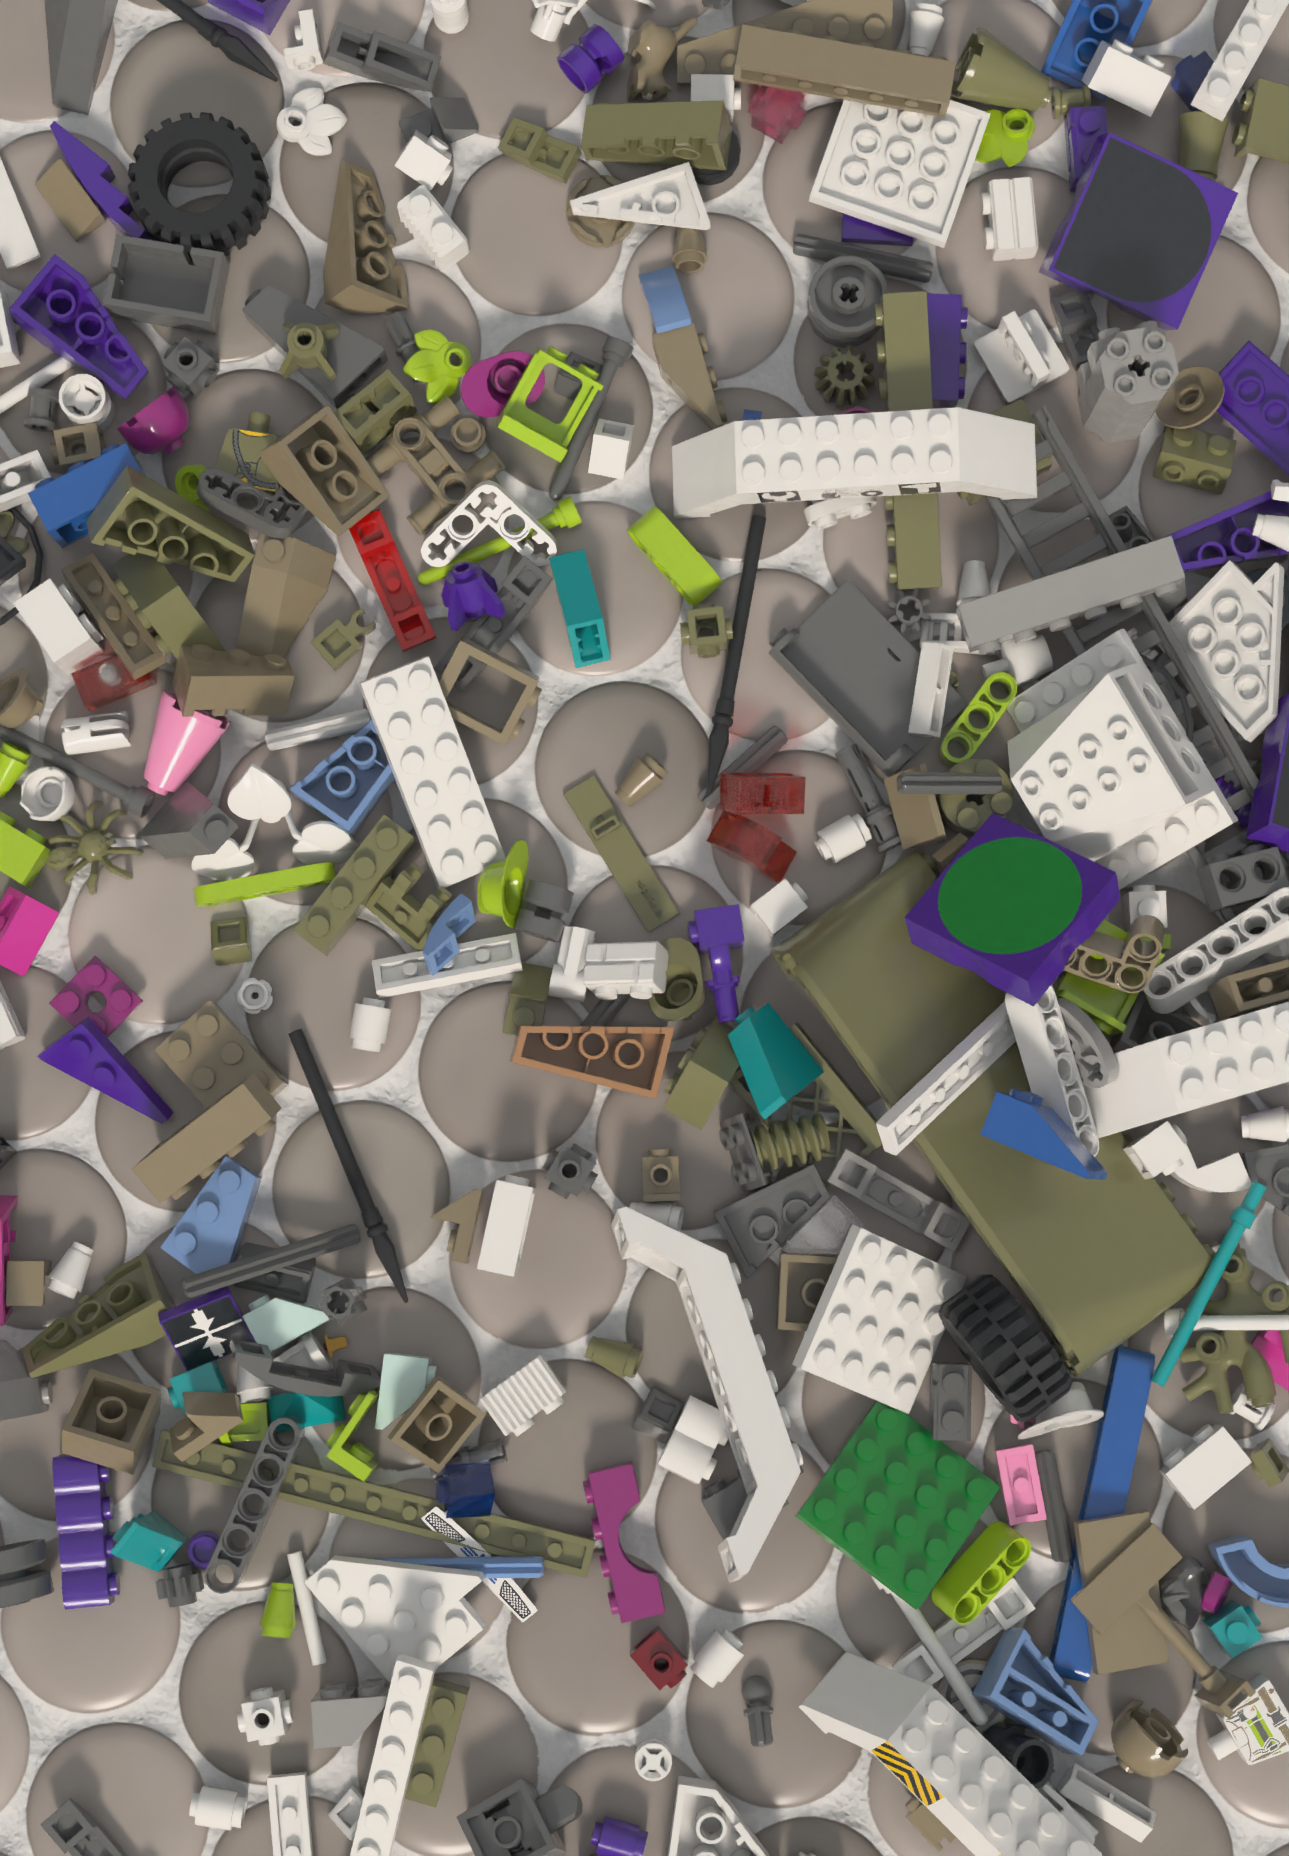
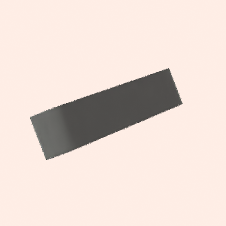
M286 1415L278 1418L270 1424L206 1569V1584L215 1593L223 1594L230 1592L241 1582L304 1439V1425L295 1416ZM285 1423L293 1427L295 1438L292 1443H283L278 1439L277 1428L280 1424ZM264 1459H273L278 1463L280 1472L277 1478H268L263 1474L261 1466ZM249 1494H257L262 1497L265 1505L262 1513H253L248 1509L246 1500ZM241 1529L247 1533L249 1544L246 1548H238L233 1544L231 1540L233 1530ZM218 1565H227L232 1569L234 1578L231 1583H222L217 1578L216 1568Z

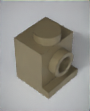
M96 422L53 430L55 442L50 443L53 462L55 465L59 464L65 473L68 472L67 470L70 466L77 462H90L101 456L100 452L106 448L103 431ZM78 447L86 448L85 453L74 455Z
M671 1149L649 1150V1157H642L643 1202L680 1201L679 1156H671ZM664 1168L668 1172V1178L665 1182L660 1183L654 1179L653 1174L656 1169Z

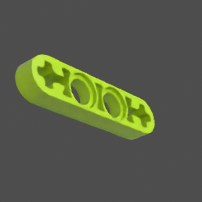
M323 862L201 885L193 888L196 907H210L327 885L334 879L336 873L333 862Z

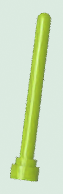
M571 497L557 502L558 506L552 508V513L536 519L547 530L556 526H560V528L568 526L570 529L582 523ZM525 525L517 529H514L510 532H519L524 528ZM531 528L528 535L520 542L525 541L526 538H532V532L536 530ZM499 536L455 556L445 566H433L420 572L418 581L422 585L431 584L446 577L448 572L452 570V567L460 562L475 564L512 547V545L502 536Z

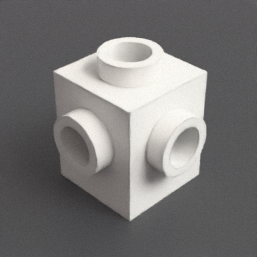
M264 1687L250 1691V1696H247L241 1703L242 1709L237 1710L240 1732H246L248 1742L258 1740L260 1746L280 1742L281 1735H285L291 1727L290 1723L294 1722L291 1700H286L284 1689L273 1691L272 1687ZM258 1714H267L270 1722L260 1725Z

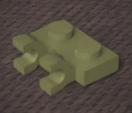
M413 862L406 872L403 870L398 875L395 881L389 876L385 878L368 900L365 907L414 949L423 951L427 937L438 919L436 915L447 904L452 894L443 886H440L434 895L428 896L423 905L419 903L408 892L425 871Z

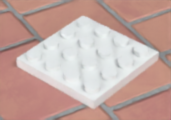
M844 100L815 179L809 202L944 248L991 113L950 100L945 118Z
M852 1224L792 1365L909 1414L945 1330L942 1320L939 1318L938 1312L944 1302L962 1290L967 1276Z

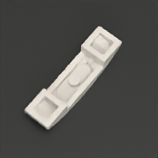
M1012 1577L973 1621L960 1625L949 1618L934 1629L933 1632L953 1663L957 1664L1001 1630L1006 1631L1036 1608L1014 1577ZM921 1640L891 1665L894 1671L929 1685H933L944 1677V1674Z

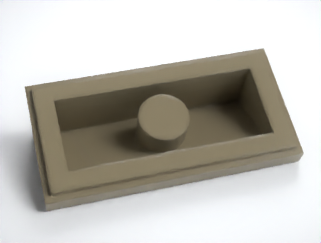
M61 158L55 161L36 182L35 186L76 242L106 222L99 209Z

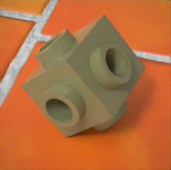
M711 603L695 605L693 609L686 611V622L680 623L682 645L689 644L690 654L698 653L699 658L719 656L720 651L726 650L727 640L733 639L731 617L724 618L723 606L715 607ZM703 629H709L712 631L713 636L700 637L699 633Z

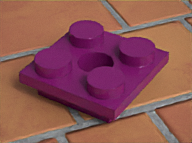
M95 955L49 1004L73 1027L89 1016L108 1038L143 1000ZM102 992L106 997V1006L102 1011L93 1013L89 1009L88 1000L92 994Z

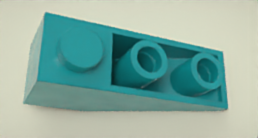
M154 1510L145 1516L140 1513L136 1518L133 1517L130 1521H126L112 1538L117 1544L110 1553L116 1557L160 1572L168 1565L189 1538Z

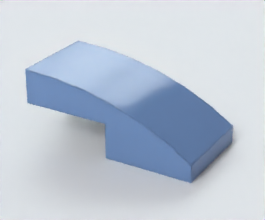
M673 266L638 275L657 334L692 325L688 307Z
M462 893L443 911L425 942L423 955L428 972L432 975H435L460 953L456 939L476 922L472 902Z

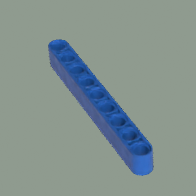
M1120 1345L1115 1348L1101 1409L1104 1412V1417L1099 1419L1078 1521L1121 1514L1125 1511L1151 1386L1150 1379L1154 1372V1353ZM1075 1537L1072 1548L1073 1558L1069 1562L1049 1660L1053 1663V1668L1060 1677L1087 1683L1092 1669L1087 1620L1070 1601L1082 1588Z

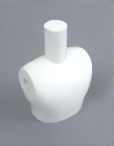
M1037 635V637L1017 644L1014 639L1004 641L1000 644L1002 659L982 665V672L986 679L994 673L1005 672L1015 679L1017 687L1029 684L1053 670L1052 657L1043 635Z

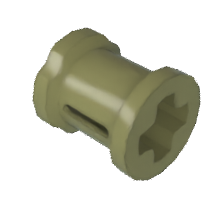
M1083 84L1078 89L1060 90L1058 86L1052 87L1051 109L1053 119H1060L1061 115H1067L1070 108L1091 106V91L1086 84Z

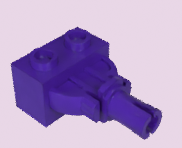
M739 904L694 911V920L688 921L689 939L694 946H698L699 954H709L713 980L706 981L705 983L706 988L713 991L718 1022L735 1021L739 1016L735 987L739 986L740 978L739 976L732 977L729 950L742 948L745 941Z

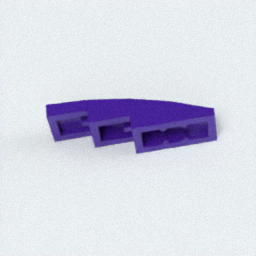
M53 121L50 128L73 173L95 205L124 236L151 240L146 229L129 217V214L134 209L128 197L111 184L115 175L110 165L57 122Z

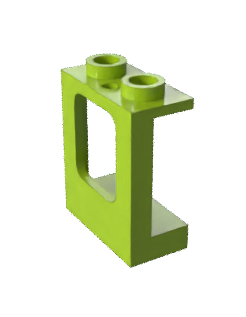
M549 345L546 351L537 347L497 419L496 425L501 430L561 463L568 451L567 445L598 389L601 391L604 386L597 380L599 373L580 363L578 369L565 362L568 357L566 354ZM548 363L555 364L576 376L582 382L580 391L565 418L560 423L552 422L529 409L525 404L526 398L543 367Z

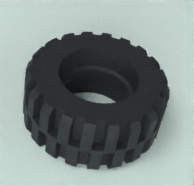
M191 112L180 114L181 120L173 123L168 118L160 122L163 128L155 132L154 129H151L144 136L147 142L146 145H137L133 153L136 163H130L128 176L131 180L128 184V190L134 203L133 206L151 238H156L159 242L183 245L189 257L191 247L219 251L228 256L229 252L227 249L236 245L237 249L240 250L247 245L245 237L248 234L252 236L257 235L261 229L259 219H266L269 212L267 201L271 199V187L260 151L255 142H251L246 131L241 127L235 129L233 122L223 116L219 118L218 122L215 121L212 113L205 112L200 113V118H193ZM210 161L221 164L229 169L233 178L231 189L226 198L216 207L204 212L191 213L179 210L169 202L167 195L170 183L175 175L184 167L195 162Z
M991 1274L979 1276L941 1305L938 1312L939 1318L949 1332L950 1337L986 1387L1014 1419L1019 1422H1030L1070 1391L1072 1378L1056 1350L1051 1346L1047 1337L1039 1329L1029 1313L1025 1311L1020 1302L996 1277Z

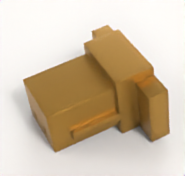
M327 1335L324 1336L325 1343L323 1347L324 1350L328 1351L329 1357H333L332 1352L348 1347L345 1336L328 1339Z

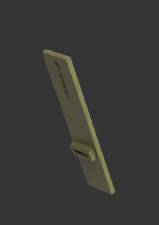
M591 776L563 793L647 932L653 931L679 915L680 913L595 776Z

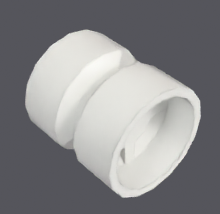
M77 374L69 377L62 384L59 391V403L63 412L74 426L96 422L101 430H104L111 424L115 406L112 398L96 377L88 374Z

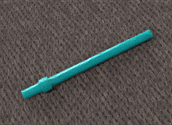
M1253 1181L1240 1207L1236 1206L1229 1218L1232 1223L1150 1379L1154 1383L1162 1387L1165 1386L1245 1229L1251 1228L1256 1218V1215L1253 1213L1267 1188L1262 1184Z

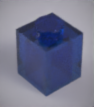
M1205 50L1195 58L1192 55L1184 58L1175 67L1176 73L1170 84L1191 112L1202 111L1192 106L1191 103L1214 63Z
M490 1463L445 1465L443 1479L437 1481L436 1497L438 1504L443 1503L446 1519L491 1515L495 1489Z

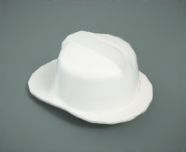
M1072 1382L1070 1391L1036 1416V1425L1021 1432L1018 1435V1439H1028L1060 1428L1091 1423L1104 1417V1412L1093 1409L1082 1383Z

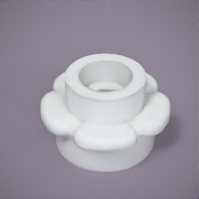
M249 978L242 983V987L238 990L237 1001L240 1005L244 1006L246 1012L258 1014L260 1010H267L271 1006L273 1001L271 996L272 987L265 980L259 981L256 978ZM254 992L259 994L257 999L252 998Z

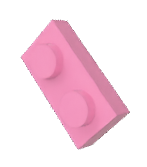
M1033 1444L994 1450L1008 1525L1012 1526L1046 1520Z

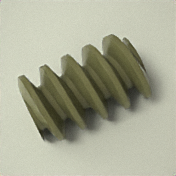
M820 1113L814 1114L811 1121L807 1116L799 1117L797 1125L792 1119H786L783 1123V1128L778 1122H771L768 1130L764 1125H757L754 1134L748 1128L762 1172L764 1171V1162L767 1160L773 1170H777L779 1158L783 1157L786 1165L792 1167L793 1155H797L801 1163L806 1164L808 1152H812L816 1161H821L822 1150L826 1149L829 1152L830 1149L827 1126Z

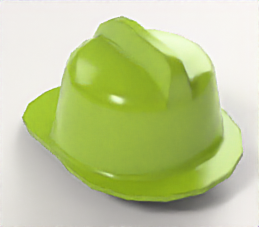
M522 839L517 840L511 847L507 859L492 863L486 867L478 882L479 911L503 917L506 925L511 928L515 926L519 909L523 908L524 885L529 860L526 841Z

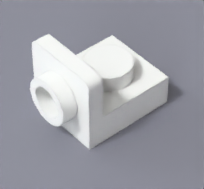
M312 9L298 11L300 25L294 26L298 46L283 49L288 69L307 71L313 69L315 65L323 63L318 25Z

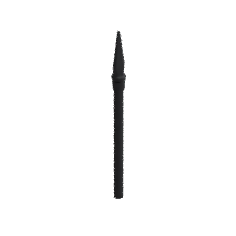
M157 0L195 28L213 47H219L229 60L275 82L278 81V78L239 37L228 34L225 28L202 17L181 0Z
M753 515L732 625L733 639L729 641L720 697L717 699L714 712L716 715L712 717L714 726L709 736L708 795L712 794L729 744V727L733 725L731 717H733L734 695L766 518L760 515Z
M302 1029L295 1030L288 1034L362 1212L361 1216L365 1228H368L367 1236L372 1238L378 1258L403 1301L407 1303L408 1297L395 1248L386 1233L388 1227L385 1223H382V1216L373 1203Z

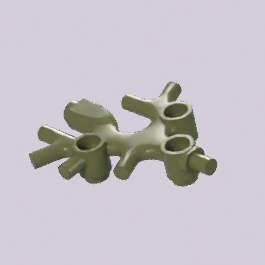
M1238 1243L1221 1275L1227 1280L1226 1296L1221 1301L1209 1300L1202 1314L1289 1315V1286L1281 1281H1273L1265 1286L1263 1292L1256 1291L1250 1283L1254 1274L1253 1265L1247 1259L1245 1249L1240 1248ZM1238 1262V1270L1230 1273V1266ZM1282 1291V1300L1279 1302H1274V1295L1277 1292ZM1221 1330L1219 1335L1208 1332L1198 1338L1196 1346L1183 1349L1180 1355L1183 1363L1200 1360L1206 1366L1205 1372L1198 1379L1182 1388L1189 1401L1194 1400L1208 1390H1212L1216 1395L1219 1414L1234 1412L1227 1369L1232 1365H1236L1241 1369L1247 1401H1251L1252 1408L1267 1407L1275 1404L1274 1397L1277 1394L1271 1368L1263 1354L1248 1342L1246 1330ZM1279 1330L1286 1365H1289V1330ZM1215 1342L1216 1350L1208 1354V1345Z

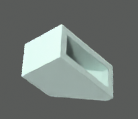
M268 1294L250 1303L248 1307L251 1312L242 1316L256 1343L268 1345L270 1353L333 1319L331 1315L326 1316L323 1309L282 1297L270 1300Z
M392 1352L384 1353L375 1429L383 1430L407 1411L434 1377H436L437 1366H430L431 1357Z

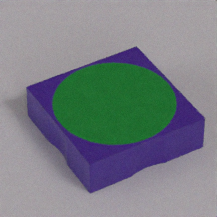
M992 813L904 918L912 944L954 966L963 967L977 973L989 984L1034 1007L1064 970L1072 953L1094 933L1121 898L1115 871Z

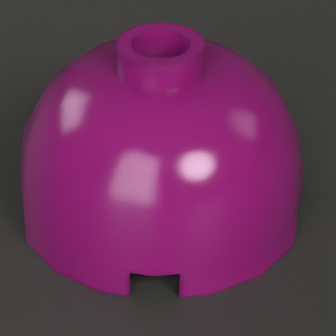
M173 386L135 414L129 421L118 427L117 430L134 449L143 454L153 455L164 450L169 455L185 443L181 436L189 428V409L182 396Z

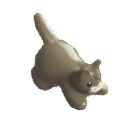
M696 17L684 20L675 31L666 26L657 25L650 20L643 23L632 34L628 43V54L635 58L636 64L629 74L627 99L633 100L638 93H641L642 98L649 101L660 96H667V92H672V87L664 81L663 70L676 44L697 25L698 19Z

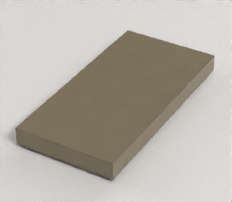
M1138 1510L1074 1521L1082 1587L1151 1523L1149 1511ZM1157 1582L1150 1588L1149 1594L1162 1608L1159 1582ZM1135 1603L1102 1635H1099L1087 1621L1093 1673L1102 1675L1169 1662L1166 1636L1139 1604Z

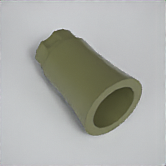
M1203 111L1183 113L1178 117L1180 131L1179 165L1215 182V179L1218 177L1222 144L1229 119L1225 116L1224 120L1220 121Z

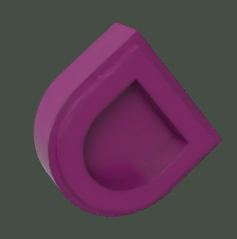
M1217 1572L1212 1574L1201 1600L1202 1610L1213 1615L1218 1614L1233 1585L1228 1577Z

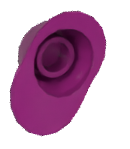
M520 350L508 351L481 360L471 366L465 373L461 383V397L467 409L475 415L485 418L500 416L533 355ZM543 369L526 398V406L534 403L542 394L545 385Z

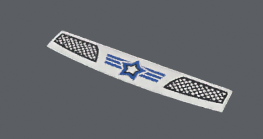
M437 1506L421 1518L432 1531L442 1533L460 1543L479 1549L475 1550L444 1542L458 1557H492L489 1553H486L487 1551ZM484 1578L482 1580L521 1622L526 1621L538 1611L512 1578Z

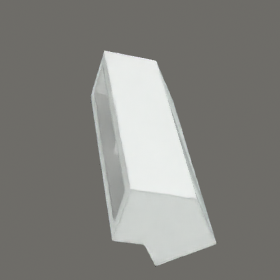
M922 642L908 731L909 735L940 738L954 650L952 646L942 643Z
M1076 1763L1070 1769H1066L1056 1787L1060 1794L1140 1843L1153 1830L1156 1818L1155 1811Z

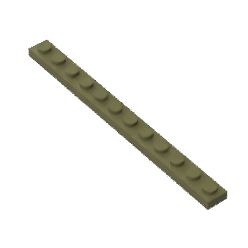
M163 1429L160 1433L152 1467L241 1490L257 1453L212 1442L181 1462L173 1454L169 1430ZM264 1459L261 1466L263 1474L268 1478H277L280 1472L278 1463L273 1459ZM293 1462L278 1496V1499L479 1550L460 1543L442 1533L432 1531L421 1518L437 1506L487 1551L486 1553L502 1557L541 1556L544 1558L545 1568L587 1578L596 1542L595 1539L366 1480L363 1482L358 1478Z

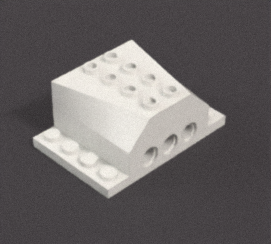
M1124 628L1114 632L1016 696L1007 707L1009 714L1021 732L1007 741L1010 779L1046 839L1115 871L1119 890L1238 821L1195 746L1187 738L1186 731Z

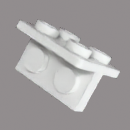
M1035 309L1018 317L1015 311L1002 317L998 329L977 339L973 344L974 349L1007 404L1015 402L1069 371V365Z

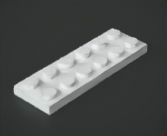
M429 656L422 657L358 683L437 888L440 886L448 887L483 872L492 863L505 861V854Z

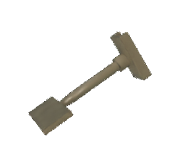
M1150 1523L1082 1587L1070 1601L1099 1635L1108 1630L1135 1603L1139 1604L1200 1676L1199 1682L1203 1687L1194 1697L1203 1707L1230 1718L1234 1712L1227 1704L1239 1692L1252 1697L1256 1691L1247 1680L1219 1670L1216 1666L1211 1667L1149 1594L1150 1588L1183 1558L1156 1525Z

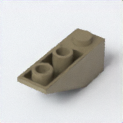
M694 322L692 325L658 334L657 332L652 333V346L661 378L711 430L723 426L722 423L727 421V415L723 401H716L713 388H717L718 384L713 366L706 367L703 355L708 354V348L704 333L697 334Z

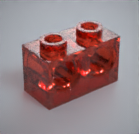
M721 773L720 810L733 814H804L806 777L792 773Z

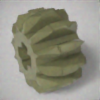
M851 345L846 347L845 354H841L838 347H833L831 351L832 357L823 354L820 357L822 366L816 367L814 370V376L819 378L815 383L816 390H826L823 396L825 402L836 397V407L838 408L843 406L844 399H847L852 407L857 405V396L867 399L870 393L867 387L874 386L875 377L869 375L874 369L873 363H863L866 357L864 351L853 356V347ZM839 372H841L842 376L844 372L850 373V381L845 378V382L838 379Z

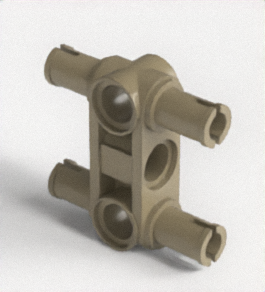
M448 396L443 397L444 399L425 414H414L410 418L400 420L395 425L394 431L387 436L386 444L366 459L378 478L399 461L402 463L406 462L429 490L431 499L413 514L407 516V520L420 536L442 517L446 516L478 483L492 479L505 469L504 464L492 450L468 470L462 469L436 438V432L453 418L460 415L458 408ZM414 431L420 434V439L415 444L408 445L402 442L403 436L408 432ZM454 486H460L466 490L464 496L458 500H452L446 496L448 490Z

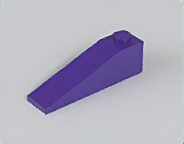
M56 254L51 257L9 308L12 321L86 374L96 377L104 386L125 400L148 374L147 368L126 337L122 335L104 305L100 303L85 277Z

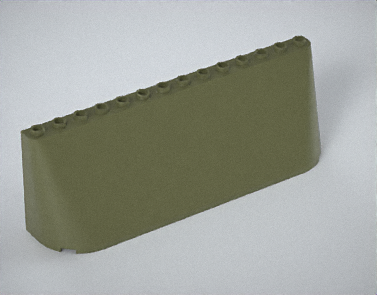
M916 850L781 942L770 952L791 982L796 980L808 994L889 1109L1005 1001L1006 992L989 984L977 973L963 967L954 966L911 943L904 917L937 879L934 874L937 867L926 852L920 855ZM1015 1042L912 1141L1040 1319L1053 1340L1050 1343L1051 1346L1054 1347L1069 1373L1078 1376L1197 1288L1216 1253L1207 1243L1201 1245L1194 1235L1198 1230L1193 1221L1186 1213L1180 1215L1175 1209L1172 1202L1176 1199L1170 1189L1163 1182L1158 1185L1154 1178L1145 1180L1123 1150L1129 1145L1128 1142L1132 1140L1127 1130L1099 1138V1151L1095 1158L1108 1172L1105 1180L1085 1179L980 1135L997 1091L1010 1093L1011 1088L1020 1091L1023 1089L1031 1092L1018 1045Z

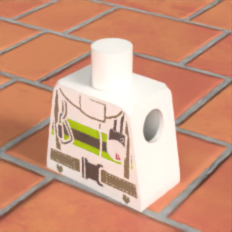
M1258 1675L1249 1683L1256 1691L1252 1697L1239 1692L1227 1704L1234 1712L1230 1718L1216 1713L1224 1730L1206 1741L1218 1761L1237 1750L1246 1764L1253 1765L1289 1751V1713L1270 1680L1264 1675Z

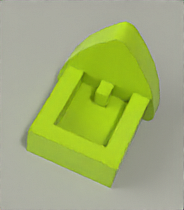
M267 1401L240 1403L244 1421L219 1437L221 1443L233 1446V1442L263 1440L270 1426Z

